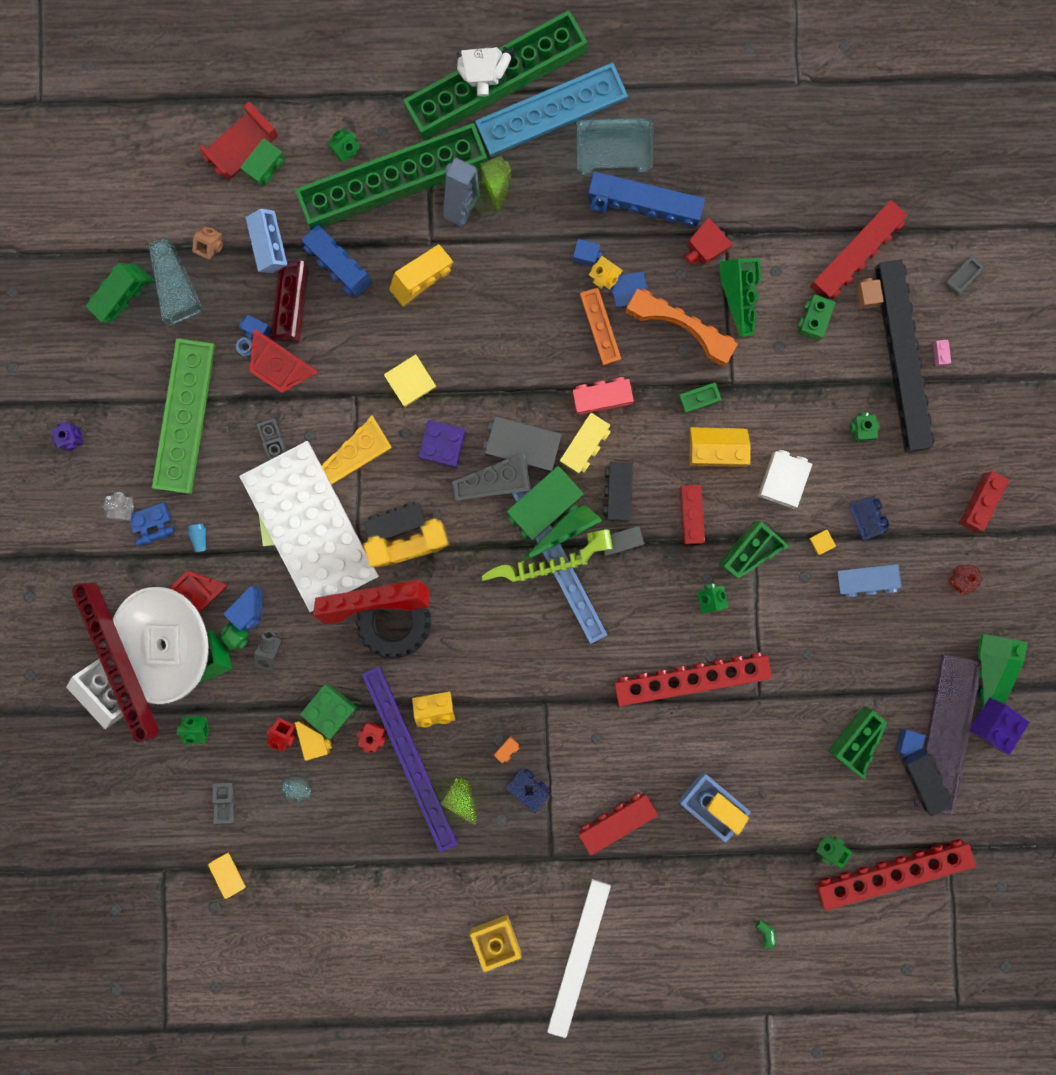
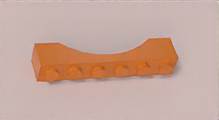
M637 288L625 313L641 322L662 320L683 327L699 341L708 359L725 367L738 343L734 342V338L729 335H721L716 328L703 325L700 319L693 316L689 317L685 315L682 309L678 307L673 308L664 299H656L651 296L652 294L649 291Z

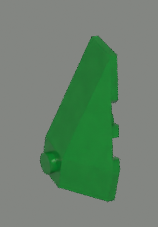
M760 258L719 261L721 283L739 336H753L756 321L754 305L755 301H758L759 298L756 289L757 284L761 282Z
M981 634L978 659L981 660L982 669L979 671V677H982L983 687L980 690L982 709L989 698L1004 704L1006 703L1023 666L1027 642Z

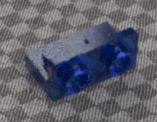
M871 496L850 504L863 541L888 531L889 522L887 517H883L881 513L882 504L879 498L876 499L875 496Z

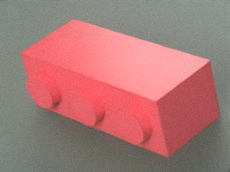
M624 377L613 379L611 383L599 381L590 387L579 385L572 391L576 415L632 405L634 402L629 379L624 380Z

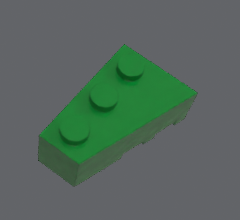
M863 706L829 748L828 752L855 775L865 780L867 776L865 773L869 763H872L874 758L872 755L876 745H879L887 722L873 710Z

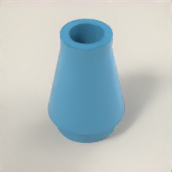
M203 523L188 526L187 533L195 552L207 550L206 527L204 528Z

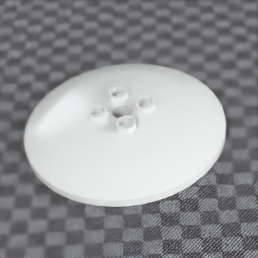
M145 588L130 595L116 611L113 622L147 702L153 704L177 701L195 688L206 667L208 638L202 618L194 605L186 597L169 588ZM162 640L166 643L165 649L161 646Z

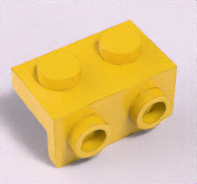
M451 692L412 698L414 719L418 727L426 728L433 724H448L451 721H455Z

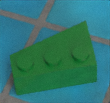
M118 263L111 269L110 275L100 283V288L97 292L90 296L86 307L101 322H113L129 306L127 302L134 295L138 297L141 294L139 290L147 282L151 285L154 280L139 265Z
M753 521L718 565L730 576L739 579L758 567L759 564L774 557L781 550L788 548L789 545L763 522Z

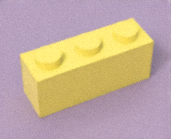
M590 413L559 463L577 475L581 471L585 473L590 465L587 461L591 455L596 456L601 448L598 444L601 440L605 441L611 431L608 430L610 424Z

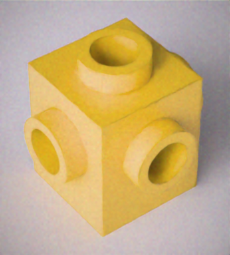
M601 256L598 262L593 265L589 276L594 278L593 283L601 289L605 286L610 290L618 281V277L623 270Z

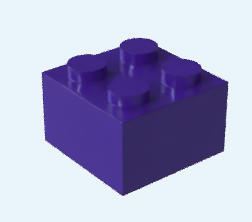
M428 420L418 456L419 459L457 469L466 430Z
M989 698L969 731L992 748L1010 755L1030 722L1008 705Z

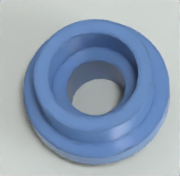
M248 337L240 338L236 343L237 352L242 356H250L253 340ZM245 344H249L247 350H243Z

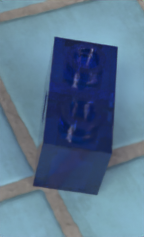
M520 768L506 784L505 788L531 811L536 813L550 797V792L548 791L550 788L542 781L538 783L533 779L535 775L527 768L525 770ZM525 785L528 786V787L532 785V786H533V787H532L533 792L528 791V792L526 793V792H525V791H526Z

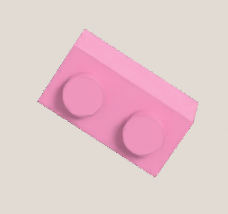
M949 340L934 342L935 367L951 364Z

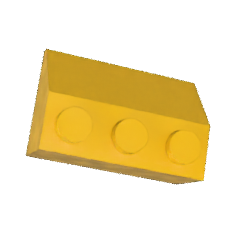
M690 427L689 466L747 467L750 465L751 445L748 429Z

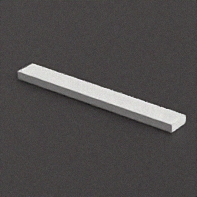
M594 879L591 880L547 1033L564 1038L567 1037L610 891V884Z

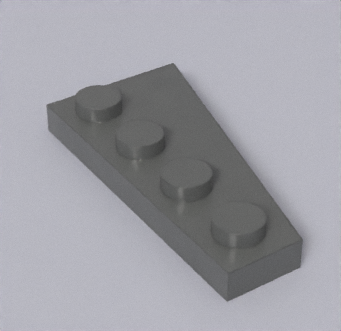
M522 452L495 465L453 481L455 501L531 490L526 453Z

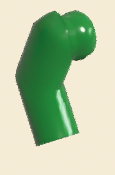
M760 919L756 923L755 928L764 934L763 947L770 950L777 943L775 931Z

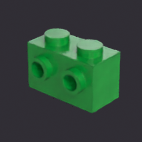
M815 294L810 300L807 299L803 310H805L804 317H800L797 328H799L798 334L819 342L824 337L836 302Z

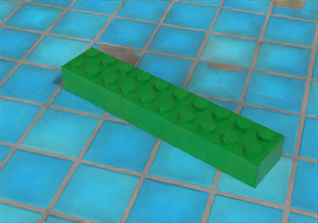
M568 10L498 48L503 54V47H506L507 51H511L512 47H514L515 58L509 62L498 84L488 85L489 96H477V86H471L468 82L464 81L457 70L403 100L405 110L420 137L425 141L587 53L588 42Z
M472 123L296 188L295 191L307 223L312 230L317 224L322 228L446 182L445 170L448 164L452 163L455 158L476 167L477 170L487 167L488 161L476 127Z

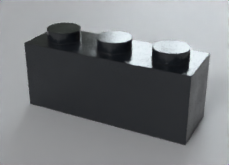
M610 462L609 466H605V478H608V485L604 487V497H607V505L604 504L603 516H607L606 521L629 522L631 521L633 463Z
M415 501L404 504V508L399 510L397 508L389 509L382 516H379V514L367 517L368 521L364 522L369 538L379 536L380 539L386 540L426 526L421 505L419 503L415 504Z
M920 749L900 759L921 806L927 814L932 817L952 807L950 801L952 798L947 788H944L942 784L944 779L938 770L936 771L934 766L936 762L930 753L928 754Z

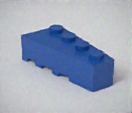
M318 224L301 239L305 245L303 249L310 256L314 254L318 265L323 270L327 268L331 272L329 276L336 283L338 281L341 282L343 285L342 289L348 296L353 295L355 298H358L372 284L368 273L361 269L353 258L349 259L345 250L341 246H337L336 242Z

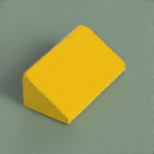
M718 792L705 807L737 835L740 834L749 819L748 816Z
M229 852L208 864L225 899L246 888Z

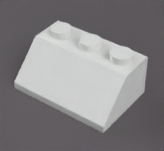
M100 659L72 676L66 688L104 729H107L123 716Z

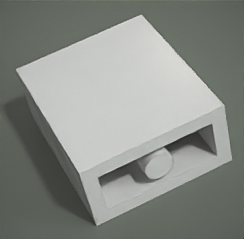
M775 451L770 458L758 497L792 509L797 508L812 464L804 457L797 456V458L789 456L790 453L787 451Z

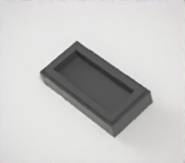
M971 255L944 284L956 296H959L985 267Z

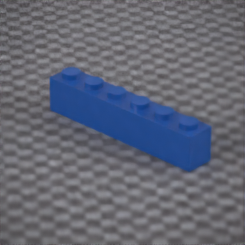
M594 171L588 200H591V202H593L597 194L602 192L604 184L611 186L608 195V205L611 208L620 209L621 207L628 209L631 213H645L651 218L662 217L668 222L678 221L688 227L697 226L700 221L705 198ZM598 199L596 204L604 203L601 199Z

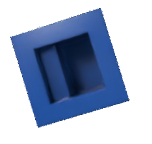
M249 315L242 319L239 325V329L245 332L244 335L252 340L255 329L267 337L271 332L268 324Z

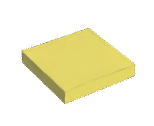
M416 354L384 374L404 407L436 388V385Z

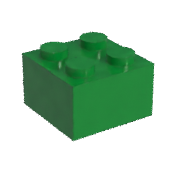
M327 683L300 715L330 740L358 707L331 684Z

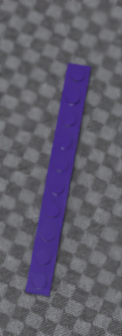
M379 666L363 673V679L439 852L458 845V841L381 667Z

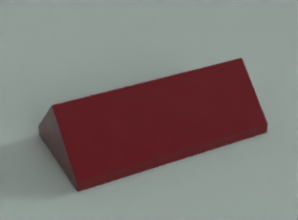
M304 261L287 263V266L279 270L270 337L272 340L300 343L309 268Z

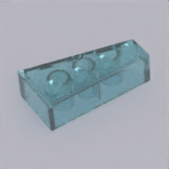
M166 236L150 243L149 250L162 321L170 326L202 311L203 308L173 243Z

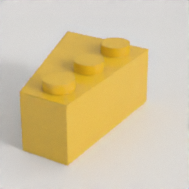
M438 244L394 272L389 290L404 307L425 289L433 285L439 278L447 276L451 272L450 268L453 261Z

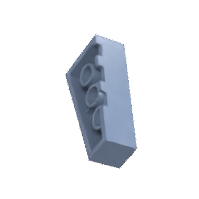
M455 158L452 163L448 164L445 170L446 184L443 218L463 228L480 196L477 168Z

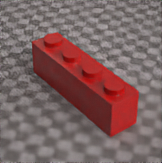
M645 792L634 794L630 797L631 801L626 804L624 802L619 803L614 807V811L609 814L607 812L602 813L594 823L588 822L580 827L581 830L578 831L579 836L590 855L595 854L658 816Z

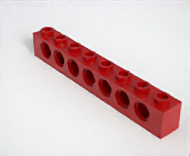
M762 652L750 654V658L743 659V656L731 657L732 661L724 662V659L712 661L713 664L706 666L705 662L693 664L694 668L686 669V666L675 667V671L667 672V669L655 671L656 675L648 676V673L637 674V678L629 679V676L617 678V682H614L618 706L772 679L769 659L767 655H762ZM747 663L753 665V671L749 674L744 669ZM729 666L734 668V674L731 677H727L725 673ZM709 670L715 671L716 676L713 680H708L706 677ZM691 673H694L697 677L696 682L693 684H689L687 681V677ZM671 677H676L678 680V684L675 687L668 685V680ZM653 680H657L659 683V687L655 691L649 688V683ZM632 684H639L640 691L637 694L630 692Z
M961 839L950 841V844L945 846H932L931 850L928 851L918 850L914 851L913 855L907 857L904 855L897 856L890 862H877L873 867H859L856 869V872H842L838 874V877L832 879L830 877L822 878L818 883H814L821 907L825 911L975 868L976 864L970 845L963 840L961 841ZM953 853V859L947 861V856ZM932 858H934V860H935L934 865L931 866V867H929V866H928L929 860L932 859ZM916 864L915 871L910 872V866ZM897 869V875L891 878V872ZM879 875V880L876 883H872L873 876ZM860 880V886L853 888L854 882ZM837 886H842L841 892L835 894V888Z

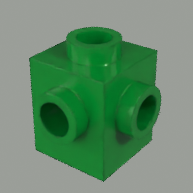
M343 128L337 130L332 135V138L326 142L334 155L342 162L353 157L360 148L356 142L358 138L355 134Z
M868 412L858 413L852 419V422H850V433H853V442L873 441L878 438L877 432L880 426L879 421L876 420V415H869Z
M715 583L704 585L703 590L697 591L702 614L728 608L724 585L716 587Z
M182 717L181 725L177 727V735L180 736L182 744H206L209 733L206 717Z
M827 835L820 841L819 848L816 851L822 855L821 860L830 866L834 863L841 868L845 866L853 853L843 846L845 844L843 840L836 836L831 838Z

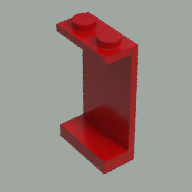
M250 102L244 105L247 113L207 149L202 144L199 146L203 152L201 154L202 158L208 164L212 162L216 166L213 168L220 177L225 176L228 180L241 170L240 167L263 138L271 143L278 137L275 128Z

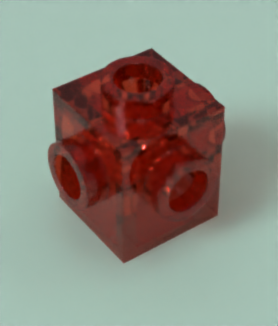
M959 565L952 572L954 575L947 582L960 595H968L980 587V582L984 578L980 575V570L974 565Z

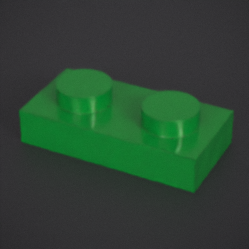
M716 382L679 395L684 413L722 400Z

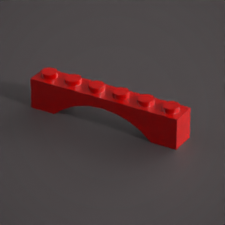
M420 580L317 597L315 598L313 616L326 625L342 622L352 614L371 609L417 610L429 608L430 590Z

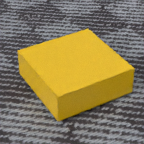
M824 530L809 538L817 555H821L836 547L828 530Z

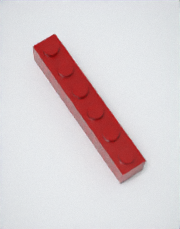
M890 200L809 287L820 297L826 299L831 297L834 299L841 292L839 288L842 284L847 286L854 278L852 274L856 270L860 272L867 265L865 260L868 257L872 259L880 251L877 247L881 243L885 245L893 237L890 235L893 230L898 232L905 224L903 220L908 215Z

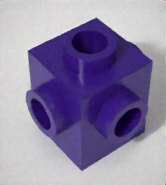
M63 422L58 424L57 428L51 429L53 434L51 439L57 448L71 451L76 449L77 446L84 444L82 432L78 426Z

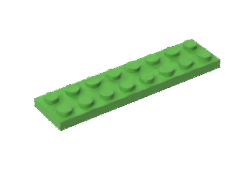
M176 338L152 484L153 489L192 494L216 347L213 343Z

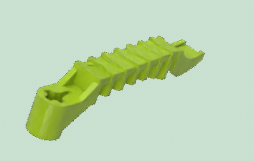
M610 530L587 533L588 546L580 550V555L576 556V553H570L571 562H566V556H560V565L556 566L555 559L549 560L550 568H546L545 561L539 562V571H536L535 562L528 563L530 570L528 574L525 571L524 561L518 562L520 576H518L513 566L501 565L485 573L482 576V580L487 581L497 577H505L512 582L527 581L529 578H537L540 575L545 576L547 573H557L559 570H568L570 567L575 568L581 564L587 565V561L594 552L613 549Z

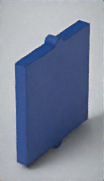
M644 272L619 275L618 281L612 286L613 290L611 292L614 294L616 308L628 306L637 288L647 290L648 286L645 283Z

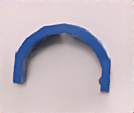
M604 184L602 192L594 198L590 210L599 212L602 208V212L606 214L610 185ZM598 199L604 201L602 204H596Z

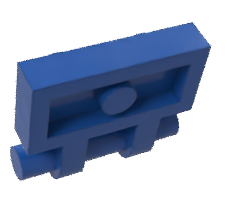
M164 502L127 515L133 533H142V537L136 539L138 546L151 544L156 539H165L170 534L175 533L173 526L167 528L165 526V523L172 520ZM158 526V531L150 534L149 529Z

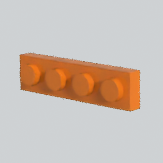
M595 288L580 293L602 365L605 366L621 361L599 289Z

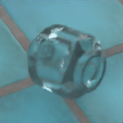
M290 776L284 780L281 794H284V799L287 801L302 803L305 798H309L311 787H308L309 782L307 779Z

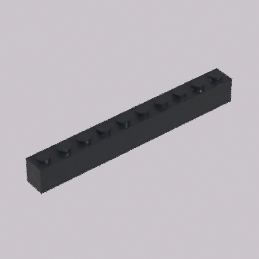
M902 259L880 262L874 269L876 280H880L884 301L881 304V311L904 451L906 453L926 450L933 447L935 438L930 429L931 416L927 411L928 397L924 393L925 379L921 375L922 360L918 357L919 342L915 339L914 333L916 331V324L912 320L913 305L909 302L910 287L906 283L905 278L907 269L903 265Z

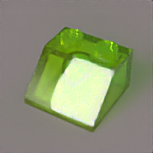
M502 156L480 164L482 180L496 211H499L510 187L509 179L512 178L508 161L503 160Z
M456 778L441 804L475 825L478 811L473 789L469 787L470 783L463 778H460V780Z

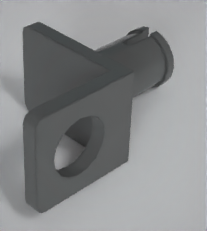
M266 630L263 632L262 639L254 653V666L271 672L274 669V657L282 642L280 638L275 637L273 631ZM259 660H264L269 665H264Z

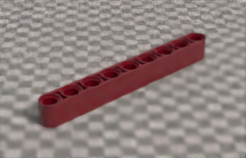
M93 582L76 584L72 589L74 600L132 738L138 743L155 739L159 732L158 726L98 585Z

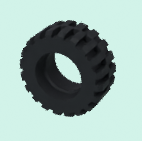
M428 608L408 610L412 617L410 631L401 639L391 640L382 636L376 626V617L381 609H371L356 613L358 615L357 620H355L358 627L357 634L358 637H361L362 644L368 647L370 652L382 658L397 659L411 655L422 647L429 636L432 625L431 612Z

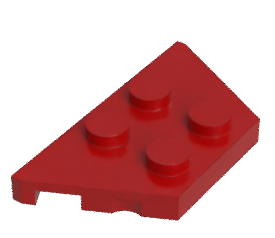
M257 329L254 330L249 372L281 393L317 374L318 371Z
M188 570L169 589L186 597L200 614L228 585Z

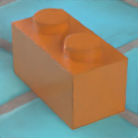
M510 736L496 751L494 756L501 763H507L511 758L510 755L518 751L519 744Z

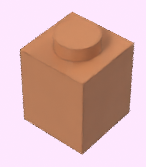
M867 278L862 280L856 287L859 309L878 307L884 302L880 280Z

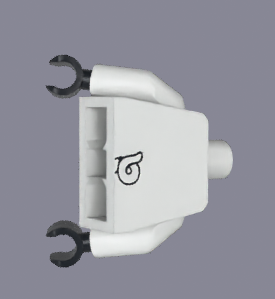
M497 47L462 50V55L457 52V70L464 81L468 82L471 86H477V96H489L488 85L498 84L509 62L515 58L514 47H512L511 51H507V48L503 47V54Z

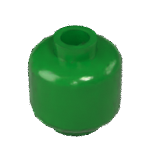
M231 622L220 631V640L230 650H236L237 648L241 650L249 642L247 640L249 632L247 630L240 631Z

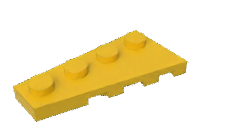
M372 415L321 466L331 485L392 449Z

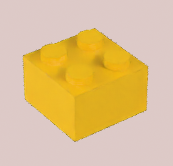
M508 915L471 928L470 936L483 972L521 958V950Z

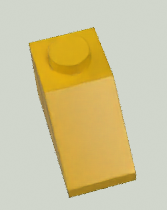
M303 720L295 723L305 761L327 755L331 752V740L319 730Z

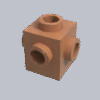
M206 226L199 232L197 231L193 238L192 252L207 259L212 258L222 249V233Z

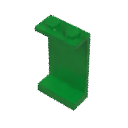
M557 466L507 511L509 515L507 519L513 526L517 524L522 529L520 533L526 540L530 538L533 541L562 513L578 501L584 493Z

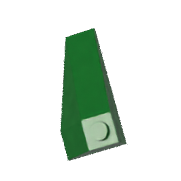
M575 505L567 509L568 513L523 557L524 561L589 530L602 521L601 518L585 505L579 508Z
M212 630L206 631L208 657L205 670L198 683L217 677L232 669L228 650Z

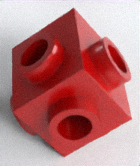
M278 717L275 724L271 725L266 733L268 737L266 745L284 753L288 746L291 747L295 741L294 731L296 725Z
M368 721L364 729L361 728L356 738L359 740L358 746L362 747V751L371 754L378 751L379 748L382 749L386 738L383 737L386 729Z

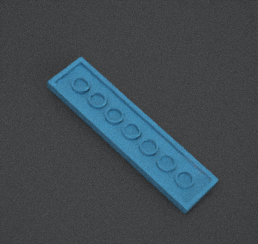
M611 63L475 121V124L489 156L492 157L628 99V95L614 63Z

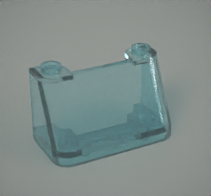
M651 118L576 120L577 170H580V173L587 174L592 173V170L596 168L633 167L637 168V172H648L649 168H653L654 120Z

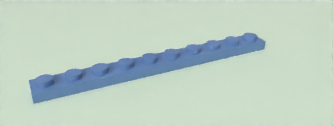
M529 491L515 492L512 495L516 502H518ZM550 525L535 538L537 543L551 529ZM560 544L543 552L549 566V560L555 559L557 566L560 565L559 557L566 556ZM570 567L568 570H559L557 573H554L589 643L591 644L607 636L573 568Z

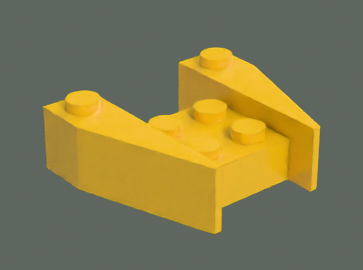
M437 519L425 522L426 526H422L424 536L422 534L413 535L410 537L411 540L406 542L403 539L390 542L383 538L380 539L379 536L367 539L368 543L364 544L370 567L395 565L416 557L436 553L447 547L449 544L442 522H437Z

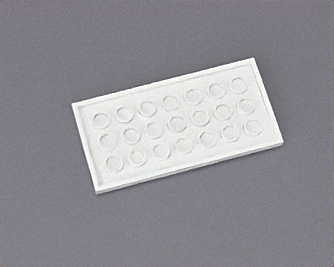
M309 441L239 476L309 612L314 611L315 598L350 592L379 577L375 568L370 567L366 551Z

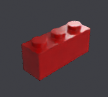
M993 471L984 473L958 524L975 533L984 531L1009 479Z
M701 485L681 486L679 488L683 545L705 543Z

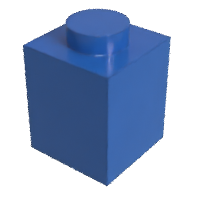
M578 239L573 263L593 267L602 255V251H599L600 244Z
M901 728L895 751L900 752L901 757H906L922 749L926 735Z

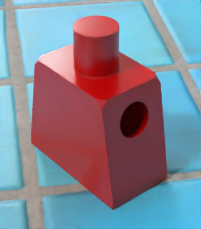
M708 218L689 240L687 247L691 251L684 257L690 265L694 264L698 259L703 265H706L727 253L733 244L714 222Z

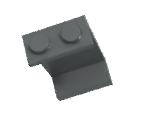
M496 416L494 421L490 420L488 432H491L490 437L485 439L483 450H486V456L492 455L508 459L525 452L527 465L544 469V471L549 473L553 470L562 434Z

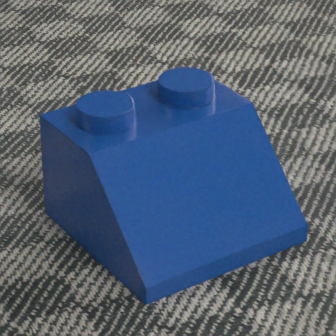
M250 586L224 613L240 631L249 630L250 628L253 630L260 624L259 619L262 617V588L260 586Z

